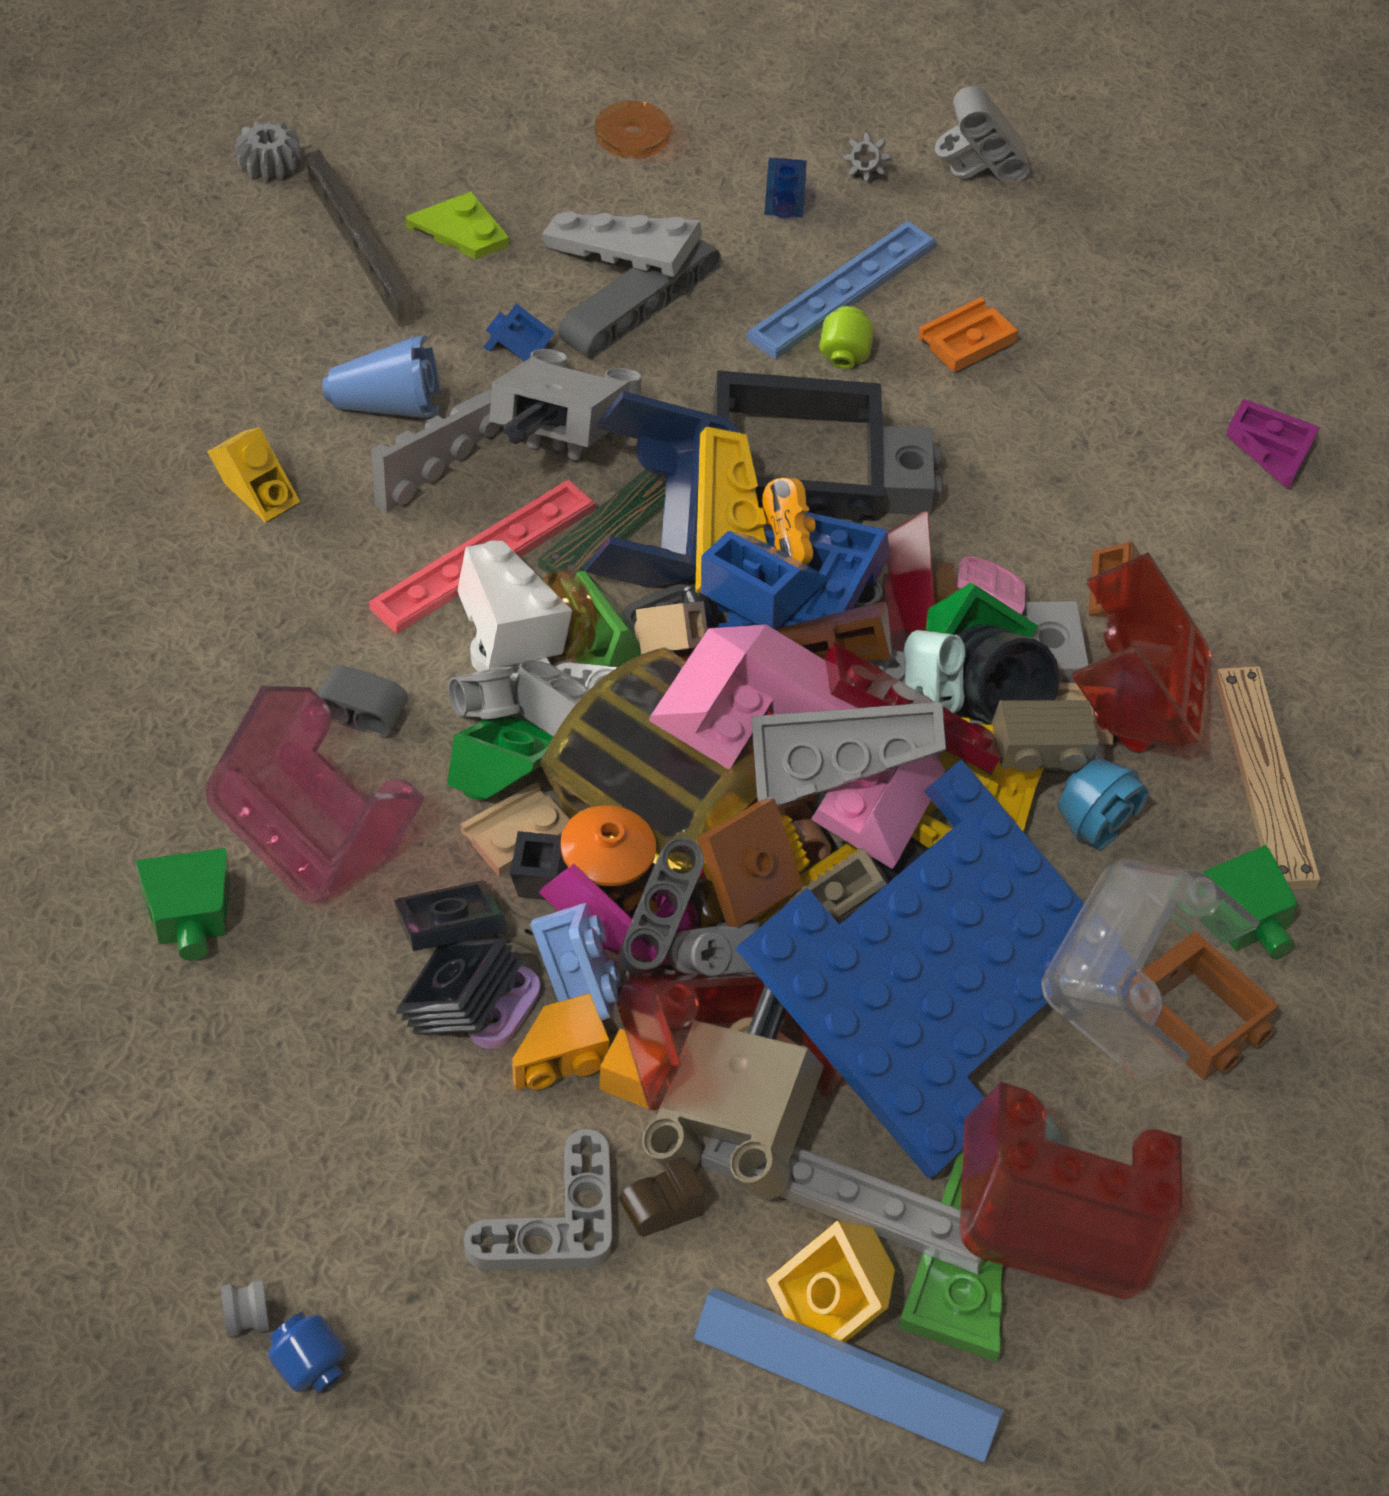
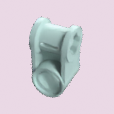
M921 630L912 632L904 648L906 661L905 684L924 694L934 702H942V706L952 713H957L964 702L963 662L965 647L962 639L958 635ZM947 696H951V697H952L951 700H947V701H945L944 699L941 698V697H947Z

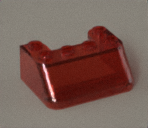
M1000 1082L964 1121L960 1237L964 1246L973 1255L984 1260L1116 1298H1134L1150 1284L1182 1209V1137L1158 1129L1145 1130L1133 1143L1132 1165L1045 1140L1046 1112L1039 1098L1026 1089Z

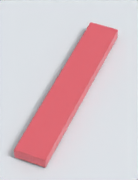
M567 479L369 601V609L393 632L398 634L459 596L457 590L466 547L485 544L488 541H504L521 557L594 512L595 502Z

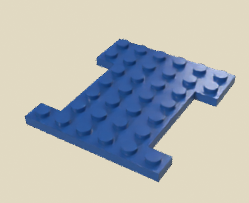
M962 759L924 790L954 827L840 925L807 887L735 948L928 1179L947 1165L999 1115L967 1076L1077 974L1083 978L1105 1006L1110 1008L1125 996L1129 980L1141 971Z

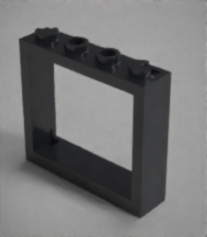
M717 370L713 396V415L728 420L729 412L867 423L868 485L810 480L800 481L805 488L806 505L809 507V513L836 519L852 520L858 523L859 520L879 521L884 500L881 383ZM756 476L758 486L755 488L759 508L764 510L762 500L767 484L779 478Z

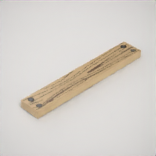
M1260 666L1217 669L1215 680L1260 847L1267 845L1290 889L1317 888L1320 877Z

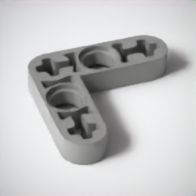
M583 1129L574 1132L566 1140L564 1147L565 1217L484 1219L476 1221L469 1226L464 1235V1253L469 1263L478 1269L591 1268L604 1263L610 1256L612 1247L609 1145L606 1138L595 1130ZM582 1146H591V1151L594 1153L592 1155V1173H582V1156L580 1154ZM590 1189L599 1193L602 1200L595 1207L583 1208L577 1205L573 1198L579 1191ZM583 1222H593V1237L597 1243H595L594 1250L592 1251L584 1250L583 1243H580L583 1241ZM516 1234V1253H509V1235ZM533 1235H543L549 1238L552 1242V1247L543 1254H532L525 1249L523 1244L527 1238ZM484 1236H491L492 1242L495 1244L492 1246V1252L483 1253L479 1245Z

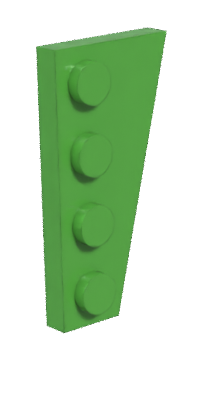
M963 1151L958 1153L941 1203L997 1224V1236L978 1274L923 1253L898 1329L995 1362L998 1361L1000 1353L999 1329L1002 1305L1001 1278L1004 1254L1003 1227L1005 1223L1006 1165Z

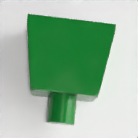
M1267 845L1192 876L1185 901L1235 951L1259 941L1272 959H1277L1287 954L1293 948L1295 942L1286 929L1291 926L1297 909V900Z
M226 848L136 860L141 893L159 945L178 942L179 956L184 960L193 961L205 957L208 953L206 938L226 935L230 887Z

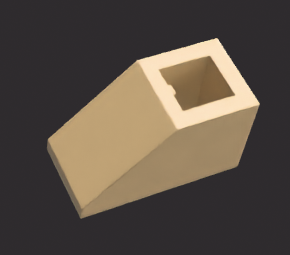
M704 601L636 609L635 636L640 644L641 654L696 648L707 632Z

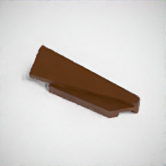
M879 602L776 629L782 635L824 660L833 642H836L864 660H885L892 657L886 602ZM694 650L674 655L667 665L668 671L673 675L678 674Z

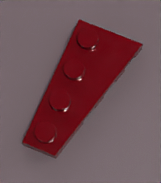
M833 642L825 655L830 694L857 708L934 703L931 699L836 642ZM942 706L945 751L992 773L1001 759L994 734L986 727L977 723L971 724Z

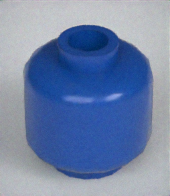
M299 1312L283 1323L269 1337L273 1343L268 1352L269 1360L295 1392H303L314 1387L318 1393H321L344 1374L339 1365L347 1355V1348L325 1318L319 1314L306 1317L303 1312Z

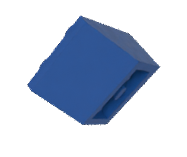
M729 530L701 556V593L757 625H768L774 630L825 582L824 574L758 538Z

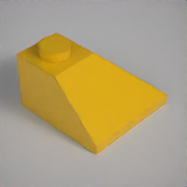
M837 1220L770 1276L767 1282L785 1318L846 1343L888 1308L895 1268L873 1227Z

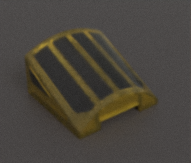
M666 647L649 651L623 663L596 683L564 719L540 762L569 819L585 809L603 805L622 807L643 818L652 829L656 840V854L653 863H656L662 849L672 839L686 837L699 844L697 837L742 812L757 797L753 733L729 770L649 721L650 716L686 663L685 660ZM674 852L668 855V865L672 870L675 867L686 872L691 871L692 864L687 855L681 852Z

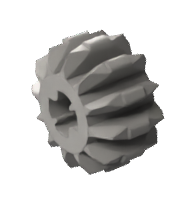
M271 119L267 124H260L255 121L253 128H242L241 136L236 138L235 150L241 172L249 174L251 180L262 175L265 183L268 182L270 176H275L282 181L284 173L294 175L296 165H300L302 155L299 138L297 137L296 130L288 129L286 123L274 125Z

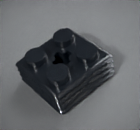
M506 938L455 942L437 947L397 1007L396 1013L403 1014L402 1020H408L407 1027H414L413 1034L435 1033L441 1036L456 1031H469L471 1034H476L490 1025L493 1019L492 1010L499 999L510 992L515 986L516 979L514 976L523 959H516L517 952H511L512 945H506Z

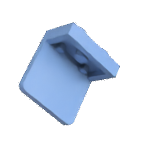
M586 902L533 919L530 926L558 1002L590 993L599 1018L601 1020L611 1018L615 1002L619 1001L618 988L623 986V982L615 959L607 960L602 943H605L607 939L599 915L591 916Z

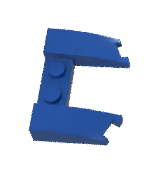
M807 512L805 516H811L815 520V530L809 536L813 548V557L808 564L820 568L819 572L825 575V582L799 607L798 611H794L778 628L853 609L867 583H875L890 555L888 531ZM764 526L767 544L776 548L774 545V531ZM717 602L718 611L728 612V623L718 624L719 628L757 625Z

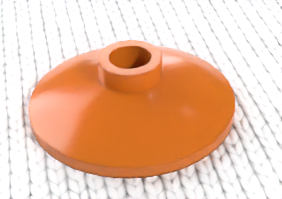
M595 806L579 812L569 820L561 836V854L566 865L570 867L572 864H575L591 881L601 886H620L639 879L649 870L656 854L655 836L647 822L636 813L617 806Z

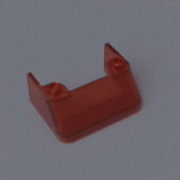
M1147 552L1087 579L1088 587L1108 616L1104 640L1113 655L1073 671L1072 678L1086 699L1090 701L1099 727L1102 730L1107 729L1116 736L1184 749L1203 742L1211 672L1210 650L1204 636L1150 553Z
M755 972L707 976L701 973L645 975L632 977L625 982L619 994L617 1007L649 1111L659 1109L681 1066L670 1028H682L692 1024L694 1020L704 1023L737 1022L743 1018L753 1017L765 984ZM786 1011L784 1019L792 1018L788 1011ZM795 1021L803 1046L808 1048L824 1066L817 1087L821 1097L829 1096L842 1076Z

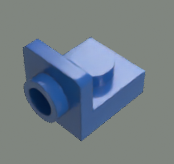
M516 303L507 316L499 312L485 330L492 336L483 348L491 351L499 341L523 361H526L530 358L532 351L544 349L555 332Z

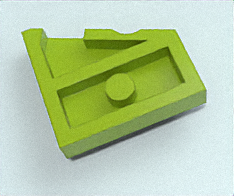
M471 191L405 216V224L408 229L415 231L418 228L434 236V241L445 246L455 247L460 253L473 259H478L509 247V236Z

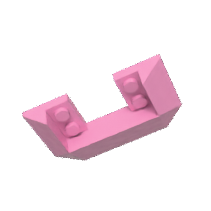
M768 625L709 628L650 716L649 721L730 770L753 733L751 716H762L766 711L775 715L854 709L857 707L830 694L826 661ZM937 754L828 790L811 820L855 847L865 849L873 858L893 869L931 801L924 790L945 773V769Z

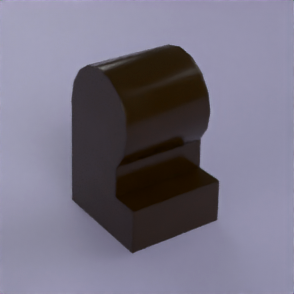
M686 1157L668 1163L667 1171L632 1183L621 1193L619 1199L638 1235L645 1237L702 1216L705 1191Z

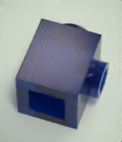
M769 157L764 215H773L779 218L803 217L807 160Z

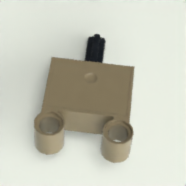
M766 985L747 1033L693 1021L656 1119L649 1123L643 1132L642 1145L645 1152L660 1167L667 1171L668 1163L686 1157L692 1170L696 1168L702 1153L700 1143L696 1139L697 1134L737 1144L738 1146L730 1157L731 1173L753 1196L769 1200L779 1196L788 1185L790 1175L787 1165L824 1066L808 1048L776 1040L787 1010ZM678 1140L675 1148L666 1153L669 1144ZM767 1162L764 1171L758 1176L753 1177L755 1169L760 1164Z

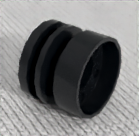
M977 624L964 629L958 634L965 647L963 662L964 702L960 709L962 712L992 724L1000 700L1056 699L1060 674L1057 660L1048 646L1034 638L991 624Z

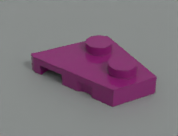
M1243 398L1229 423L1226 436L1284 487L1291 488L1317 439L1320 427Z

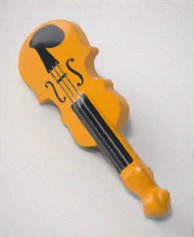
M796 478L775 479L767 484L762 500L767 515V523L771 524L774 531V545L781 552L808 565L813 557V548L809 536L815 530V520L811 516H805L809 511V507L806 505L805 488L802 482Z

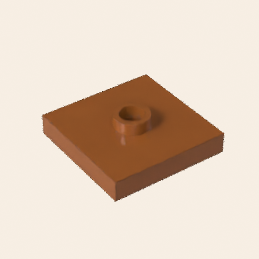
M775 798L762 799L697 837L726 924L729 927L741 926L803 887Z

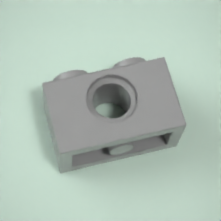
M1077 601L1025 602L1023 616L1039 626L1032 638L1048 646L1056 658L1060 682L1085 684L1089 666Z

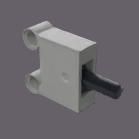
M551 349L532 351L529 359L492 382L489 422L504 425V434L509 436V441L513 444H518L527 438L526 445L530 449H537L540 446L542 435L553 439L552 447L556 451L564 450L567 442L569 459L578 460L581 457L583 446L589 447L608 433V431L598 429V423L621 392L625 391L640 395L642 375L632 369L612 368L605 372L604 378L568 369L567 355L563 352Z

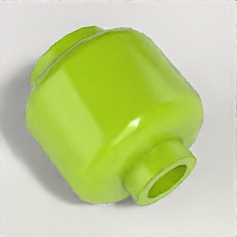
M852 306L840 307L826 316L822 326L819 343L822 356L831 360V364L836 368L851 369L854 367V364L864 363L871 354L875 332L873 322L866 316L863 310Z

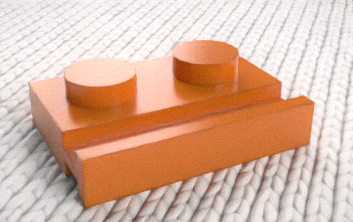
M980 297L920 326L918 339L921 342L926 341L930 345L929 350L955 373L1015 343L1018 330L994 307L989 309L985 305V299Z

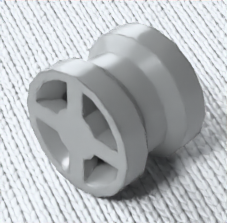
M263 1279L252 1280L247 1287L236 1288L232 1284L221 1285L227 1337L238 1336L242 1330L251 1328L258 1332L270 1331Z

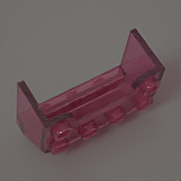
M261 686L207 781L205 790L206 800L210 809L299 899L305 902L325 901L386 861L392 855L424 802L425 797L408 781L391 779L384 782L377 793H372L369 800H367L317 751L331 725V712L327 703L311 687Z

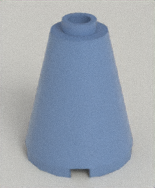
M426 335L414 336L330 368L328 377L323 378V393L326 401H332L333 406L341 410L419 418L437 416L440 404L431 406L432 393H440V382L433 348H424L423 345L428 340V337Z

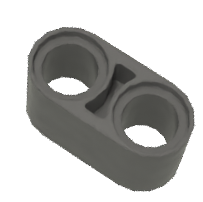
M339 665L334 666L330 670L312 702V708L321 719H325L327 716L339 720L338 724L365 733L368 729L380 733L379 737L386 738L391 733L407 704L408 696L406 691L396 682L351 667Z

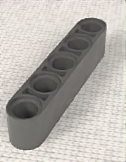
M699 239L675 277L663 275L662 268L651 265V268L647 271L631 268L571 310L560 324L559 338L590 360H593L595 353L601 349L605 351L622 339L621 335L628 330L633 331L649 320L648 315L655 310L660 312L677 299L675 298L676 295L682 291L687 292L704 280L701 277L708 272L714 273L720 264L721 253L702 239Z

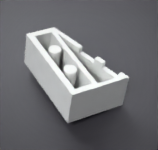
M488 541L485 544L466 547L457 591L469 621H474L477 628V642L479 645L484 646L487 653L485 662L488 669L563 654L572 609L504 541Z

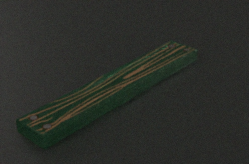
M646 469L539 557L538 568L571 589L576 573L585 571L586 563L609 536L628 540L664 509L666 476L651 473Z

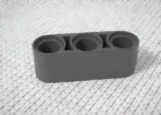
M674 838L666 843L650 874L619 952L622 966L632 975L645 976L653 973L667 955L704 863L701 847L690 838ZM674 852H681L687 855L691 860V871L683 874L673 871L668 865V855ZM654 896L668 898L673 904V915L667 918L657 917L650 910L649 900ZM636 940L648 941L655 949V959L647 963L637 961L631 954V943Z

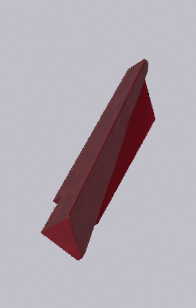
M928 511L917 514L888 532L890 555L886 564L889 574H883V598L888 609L891 649L904 652L905 643L912 632L917 630L926 631L928 609L934 606Z

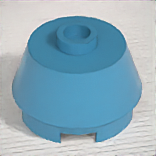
M1097 758L1083 768L1076 770L1069 777L1064 786L1065 790L1059 799L1058 809L1079 843L1086 842L1097 850H1102L1119 837L1115 831L1123 825L1130 814L1135 818L1138 816L1147 801L1149 791L1144 788L1145 785L1139 779L1137 771L1102 758Z

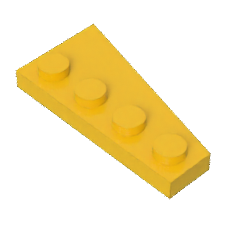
M705 427L700 433L695 592L701 593V556L728 530L753 536L767 543L763 528L767 523L764 510L759 508L755 488L758 486L747 434Z

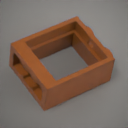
M1194 931L1132 977L1128 982L1122 1003L1132 1015L1204 1081L1217 1071L1221 1074L1230 1071L1240 1060L1242 1051L1250 1045L1254 1048L1261 1047L1275 1031V1027L1272 1024L1279 1007L1274 1000L1197 931ZM1193 974L1246 1021L1213 1048L1159 1000Z

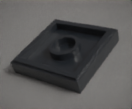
M484 880L394 900L399 922L413 952L507 931L505 915L487 882Z

